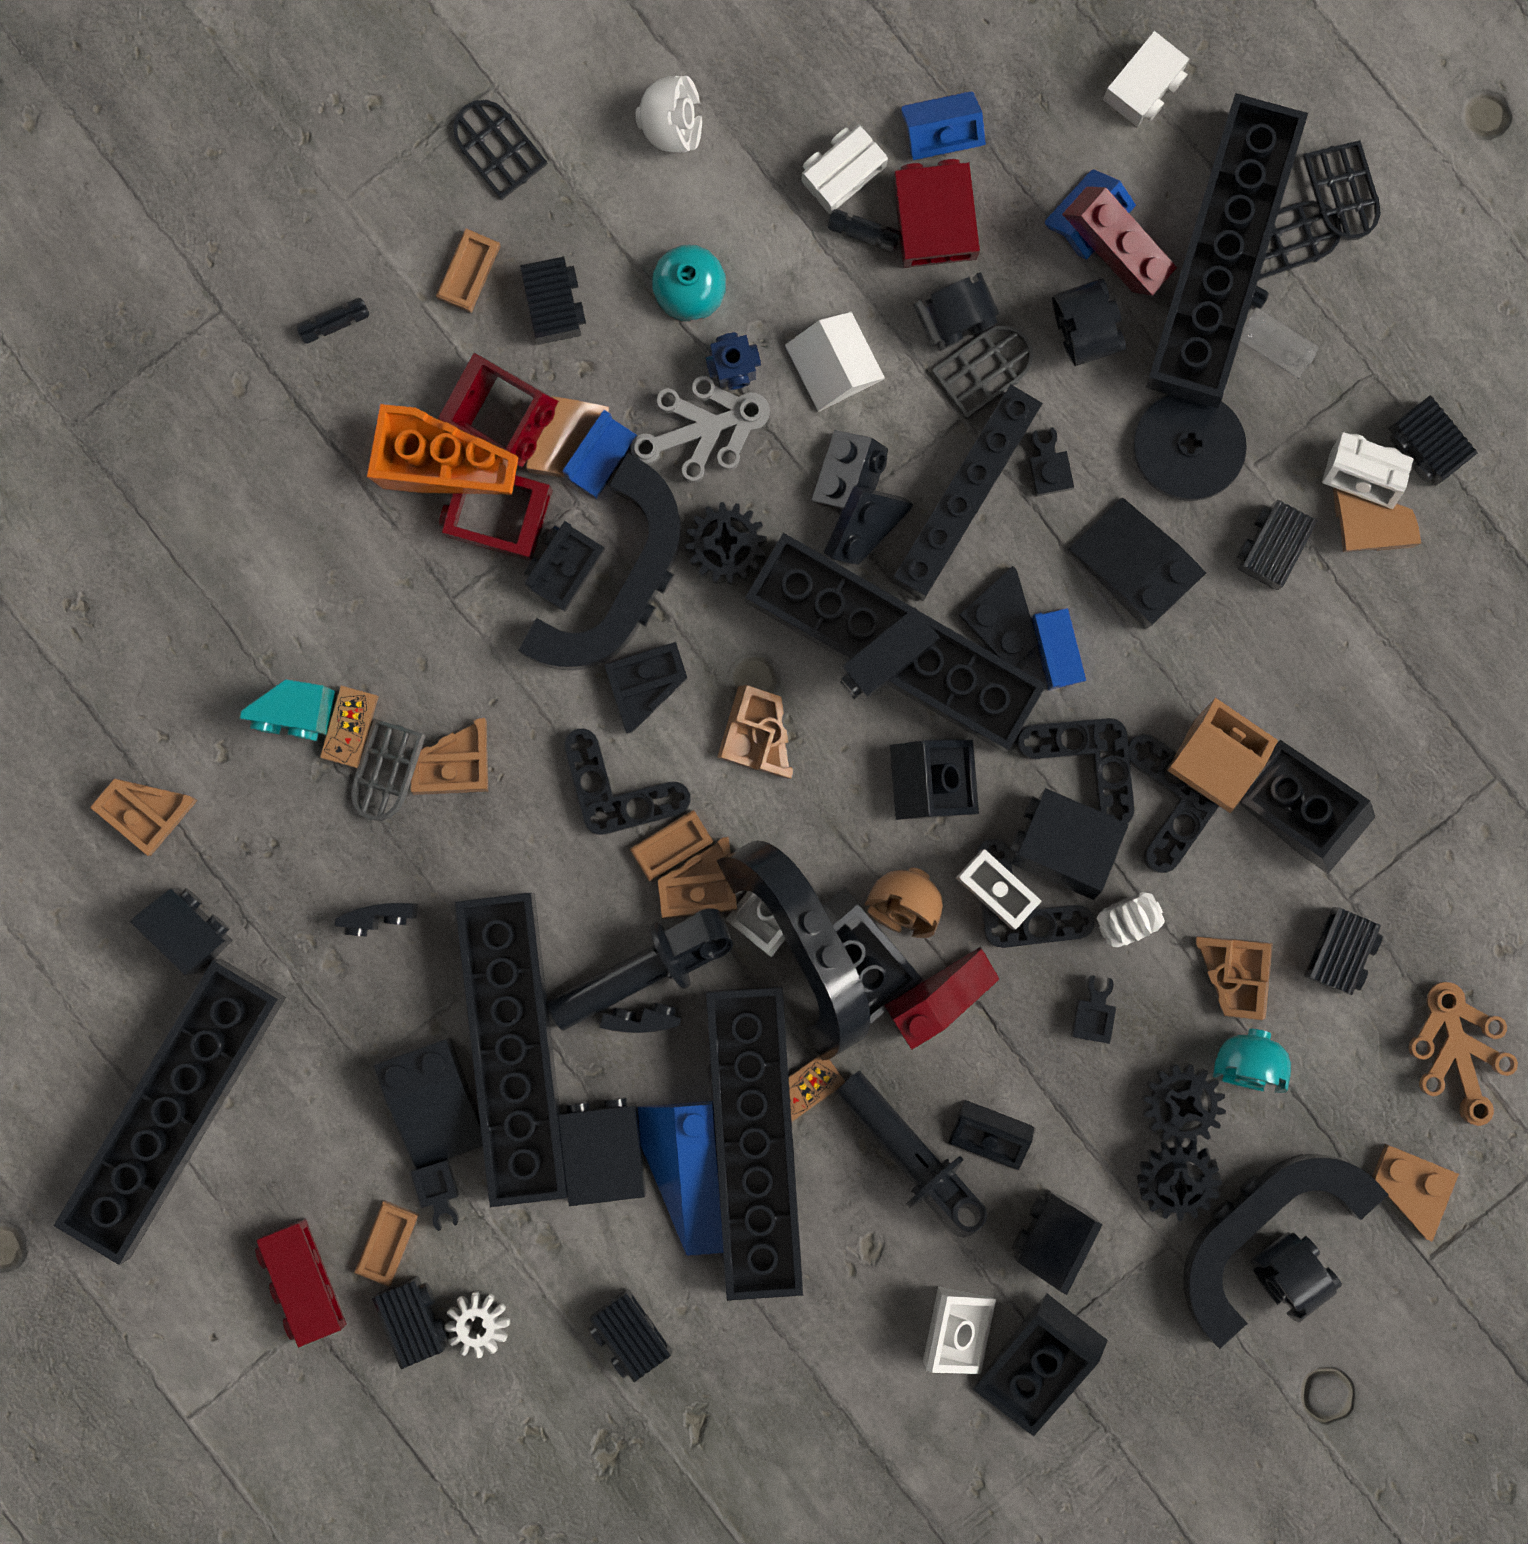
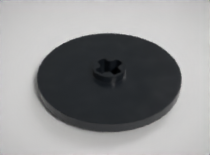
M1167 395L1147 409L1138 423L1134 436V456L1143 477L1159 492L1178 500L1198 501L1221 493L1236 479L1246 457L1247 444L1243 426L1233 410L1222 401L1218 408ZM1187 438L1193 439V445L1199 446L1193 454L1187 453V447L1181 446Z

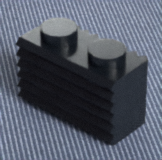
M564 256L520 265L537 344L542 345L581 336L579 325L586 324L582 301L574 302L572 289L579 288L574 265L567 267Z
M1431 395L1388 428L1393 434L1390 436V440L1396 449L1403 454L1408 452L1416 462L1414 469L1418 476L1427 483L1431 481L1435 486L1443 482L1478 454L1477 450L1473 448L1472 444L1468 442V439L1463 436V433L1453 423V420L1449 418L1448 414L1444 413L1443 408L1439 406Z
M1281 500L1275 501L1270 507L1264 505L1254 523L1255 526L1259 527L1254 539L1247 538L1237 555V558L1242 560L1237 570L1275 590L1281 589L1286 583L1318 520L1291 507L1289 504H1285Z
M1332 907L1304 977L1347 995H1353L1355 989L1360 991L1368 975V970L1364 969L1369 954L1374 956L1377 953L1383 936L1378 934L1381 925L1345 909Z
M419 1276L376 1293L372 1297L400 1369L433 1357L445 1350L447 1347L445 1341L449 1339V1333L444 1329L445 1323L443 1319L435 1318L431 1305L435 1304L434 1295L427 1282L421 1284Z
M626 1289L597 1310L589 1319L592 1326L588 1329L592 1337L600 1347L607 1344L614 1354L611 1362L622 1378L629 1375L632 1381L636 1382L672 1354L671 1347L629 1289Z

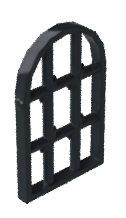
M476 100L465 105L457 114L453 129L454 138L461 149V153L469 159L501 200L519 186L525 184L528 179L548 164L512 119V115L498 103L489 100ZM481 106L496 108L503 115L493 122ZM472 108H475L487 123L485 124L487 128L479 134L474 131L463 117ZM506 120L511 123L523 138L515 146H512L500 131L501 127L499 125ZM459 123L471 135L469 137L471 141L464 146L458 137ZM492 131L506 146L505 150L507 152L498 159L484 143L485 139H483ZM475 144H478L490 159V165L484 170L481 169L468 152ZM526 144L541 161L533 169L529 167L519 154L521 153L519 149ZM512 155L527 172L517 182L503 167L505 166L503 162ZM496 167L511 185L503 193L497 189L487 176Z
M1361 140L1338 146H1330L1326 149L1304 154L1303 159L1317 202L1319 215L1327 230L1335 237L1347 241L1359 240L1369 235L1377 226L1381 212L1379 197L1376 193ZM1356 147L1362 170L1354 171L1353 168L1351 169L1346 149ZM1340 151L1346 173L1335 176V173L1331 171L1326 154ZM1321 156L1327 178L1316 180L1310 158ZM1365 176L1371 199L1363 201V198H1360L1354 177ZM1346 180L1347 183L1349 182L1355 203L1345 206L1343 202L1341 203L1335 182ZM1327 184V187H1330L1336 208L1325 210L1318 186ZM1374 205L1375 217L1372 226L1369 228L1363 207ZM1355 209V212H1358L1364 230L1363 233L1350 234L1344 214L1345 211ZM1336 214V217L1339 216L1343 232H1340L1331 224L1328 218L1329 215Z
M1316 201L1297 202L1292 206L1279 210L1278 215L1297 209L1300 219H1297L1298 222L1278 229L1276 225L1274 226L1272 236L1277 248H1274L1275 251L1267 253L1264 261L1280 255L1284 267L1264 274L1260 272L1258 281L1311 262H1318L1320 259L1331 254L1338 245L1340 238L1336 237L1331 248L1319 254L1316 245H1319L1320 241L1335 236L1328 232L1313 238L1309 226H1312L1313 222L1322 220L1321 216L1318 214L1306 219L1302 207H1318ZM1324 203L1325 210L1332 209ZM1336 214L1329 215L1328 217H1332L1336 229L1342 232L1339 217H1336ZM1303 226L1307 237L1304 238L1305 241L1284 248L1280 236L1283 235L1282 233ZM1310 245L1314 257L1289 264L1286 256L1289 255V252Z

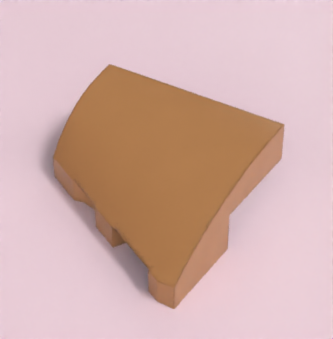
M551 396L558 400L559 403L555 408L553 420L544 428L537 441L534 454L527 460L528 472L565 477L562 472L603 410L609 412V407Z
M1333 487L1336 517L1340 518L1343 552L1414 548L1421 544L1417 519L1412 509L1400 504H1396L1393 509Z
M748 685L738 686L717 758L791 779L793 769L789 767L785 743H788L787 730L782 725L784 711L781 696Z
M1198 936L1196 944L1198 949L1200 948L1209 970L1208 975L1211 983L1214 984L1218 993L1219 1003L1224 1016L1264 1020L1267 1011L1273 943Z

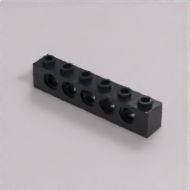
M1010 384L893 577V584L918 599L925 600L1041 408L1042 402Z

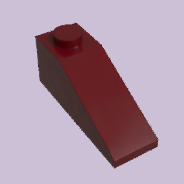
M979 947L884 1005L911 1050L944 1031L1000 979L984 951Z

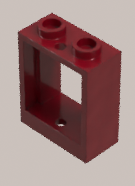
M473 353L438 419L518 457L517 465L523 467L526 461L534 454L537 441L544 428L553 420L555 408L559 401L492 361ZM497 377L533 397L507 447L472 426Z
M515 475L513 487L532 492L517 544L457 527L466 494L453 493L450 505L444 504L442 508L439 526L443 527L442 533L446 538L532 561L553 490L549 484Z

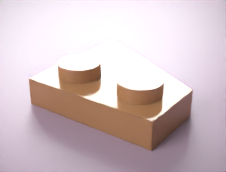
M485 718L473 721L474 724L456 734L451 733L441 738L432 747L421 749L411 780V792L413 795L488 792L487 721Z
M114 779L90 808L147 856H152L198 800L192 796Z
M729 837L720 839L699 855L697 854L685 862L683 866L675 871H671L658 880L662 919L693 916L697 912L708 908L718 909L720 912L737 910L736 894L732 892L716 861L731 853Z
M1385 1144L1372 1177L1389 1194L1388 1197L1393 1201V1204L1415 1226L1419 1234L1426 1240L1433 1242L1459 1174Z

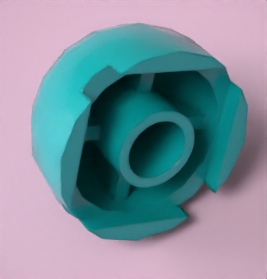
M680 245L668 250L659 259L652 275V289L658 306L668 316L680 321L704 319L720 307L726 293V275L720 261L708 249L698 245Z
M1249 1029L1248 1035H1235L1226 1040L1221 1046L1215 1061L1213 1077L1217 1078L1223 1075V1082L1258 1091H1264L1266 1084L1276 1085L1274 1093H1286L1291 1076V1061L1284 1047L1270 1040V1032L1260 1029Z

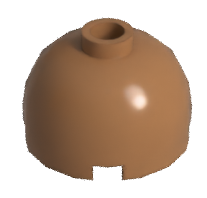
M918 868L894 870L886 873L876 881L866 899L865 906L870 905L867 911L869 915L887 928L900 933L902 930L901 926L914 930L911 937L929 938L935 934L940 922L943 908L942 895L936 885L929 880L930 876L923 870Z

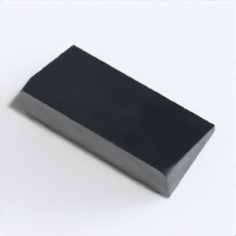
M965 1100L948 1143L1019 1170L1031 1146L1034 1127Z

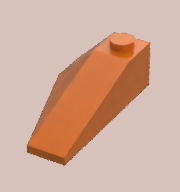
M380 404L367 477L381 488L416 493L512 495L518 457L483 439L476 438L447 422L436 419L415 407Z

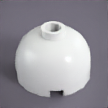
M669 76L657 80L646 89L640 106L636 109L638 128L643 130L645 137L654 147L662 151L682 153L695 150L698 147L701 138L702 116L694 118L693 104L700 103L695 84L690 77Z

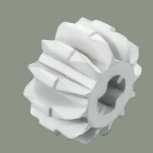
M1145 892L1122 899L1103 909L1097 916L1103 938H1106L1108 944L1113 947L1128 945L1150 936L1151 933L1158 931L1165 922L1159 902H1156L1153 894Z
M474 1291L471 1295V1304L467 1298L460 1296L457 1299L460 1309L455 1307L449 1308L447 1315L455 1321L446 1323L444 1329L448 1332H457V1334L451 1337L449 1343L453 1346L462 1341L464 1345L461 1348L460 1354L465 1356L470 1347H474L476 1358H481L484 1346L493 1354L498 1349L495 1340L499 1342L506 1341L508 1335L499 1328L508 1327L510 1319L506 1317L498 1318V1315L503 1313L506 1306L502 1303L493 1309L490 1306L494 1301L495 1296L493 1294H489L484 1303H481L479 1291ZM476 1317H481L483 1319L482 1326L486 1328V1331L481 1328L479 1332H474L472 1330L473 1323L468 1319L471 1318L474 1321Z

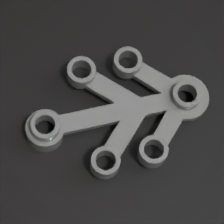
M700 376L692 384L694 396L702 401L710 399L730 410L714 415L680 399L675 390L663 389L657 396L659 409L665 413H676L695 423L657 437L651 434L638 435L632 441L631 453L646 464L652 465L658 461L662 451L701 438L692 458L687 460L682 466L683 477L688 482L696 483L704 477V466L721 430L736 425L728 446L721 448L717 455L718 464L722 469L733 470L739 465V454L750 431L760 429L769 419L770 407L762 395L749 392L738 397L714 386V382L709 377ZM702 382L708 383L711 389L707 394H700L696 390L698 384ZM665 395H672L676 400L673 406L665 407L661 403L662 398ZM755 405L759 410L758 414L754 417L747 416L744 413L745 407ZM643 442L652 444L653 449L651 453L641 454L638 450L640 444ZM726 452H732L736 456V460L732 464H725L721 460L722 455ZM692 464L698 465L701 469L700 474L696 477H690L686 473L688 466Z

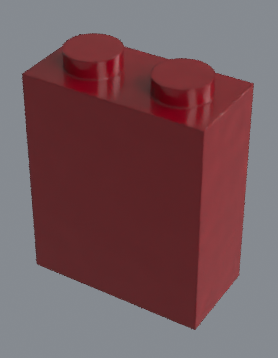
M947 159L938 162V166L923 167L920 163L903 165L901 170L895 171L893 185L903 268L977 260L980 247L970 163H960L958 159Z

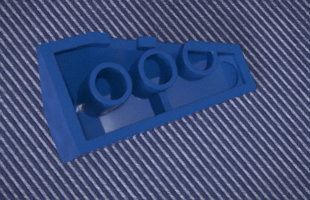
M713 1101L638 1106L641 1147L686 1255L723 1253Z

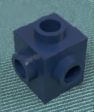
M736 332L727 333L717 337L716 343L710 344L711 355L706 356L705 360L710 379L717 377L721 389L726 387L729 390L741 389L751 384L750 381L756 380L755 367L761 366V360L757 345H749L747 335L738 337ZM736 354L740 355V360L736 363H730L726 360V357Z

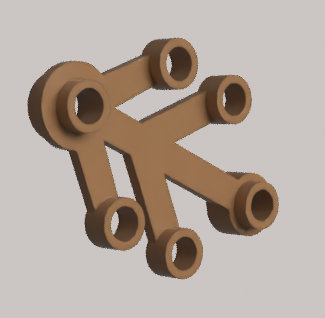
M1440 982L1434 985L1428 992L1427 1006L1430 1014L1418 1036L1410 1041L1408 1047L1413 1057L1418 1059L1430 1058L1434 1053L1432 1040L1444 1023L1448 1037L1429 1072L1420 1078L1419 1087L1427 1095H1440L1445 1089L1444 1077L1455 1059L1465 1098L1460 1104L1461 1117L1467 1123L1482 1126L1492 1119L1494 1108L1491 1101L1482 1096L1470 1054L1491 1065L1496 1073L1505 1076L1515 1073L1518 1062L1514 1055L1506 1052L1499 1053L1464 1033L1460 1018L1480 1027L1482 1033L1492 1039L1502 1038L1507 1032V1024L1501 1017L1488 1016L1468 1005L1465 1001V994L1458 985L1451 982ZM1445 994H1450L1453 998V1003L1449 1008L1443 1007L1441 1003L1442 997ZM1496 1020L1500 1026L1496 1034H1491L1488 1029L1490 1022ZM1419 1041H1425L1427 1044V1051L1422 1055L1416 1052V1044ZM1503 1057H1507L1510 1060V1067L1505 1071H1502L1499 1067V1061ZM1431 1077L1436 1078L1438 1086L1434 1091H1429L1426 1087L1427 1080ZM1477 1104H1482L1485 1112L1483 1116L1477 1118L1473 1113V1109Z

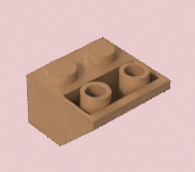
M1215 698L1193 721L1167 771L1231 813L1265 767L1278 740Z

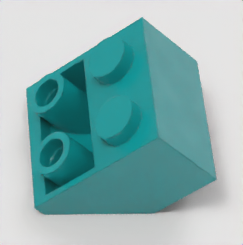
M286 679L241 711L240 719L251 722L250 729L280 735L281 728L288 729L287 735L317 741L318 734L327 735L336 691L323 685Z

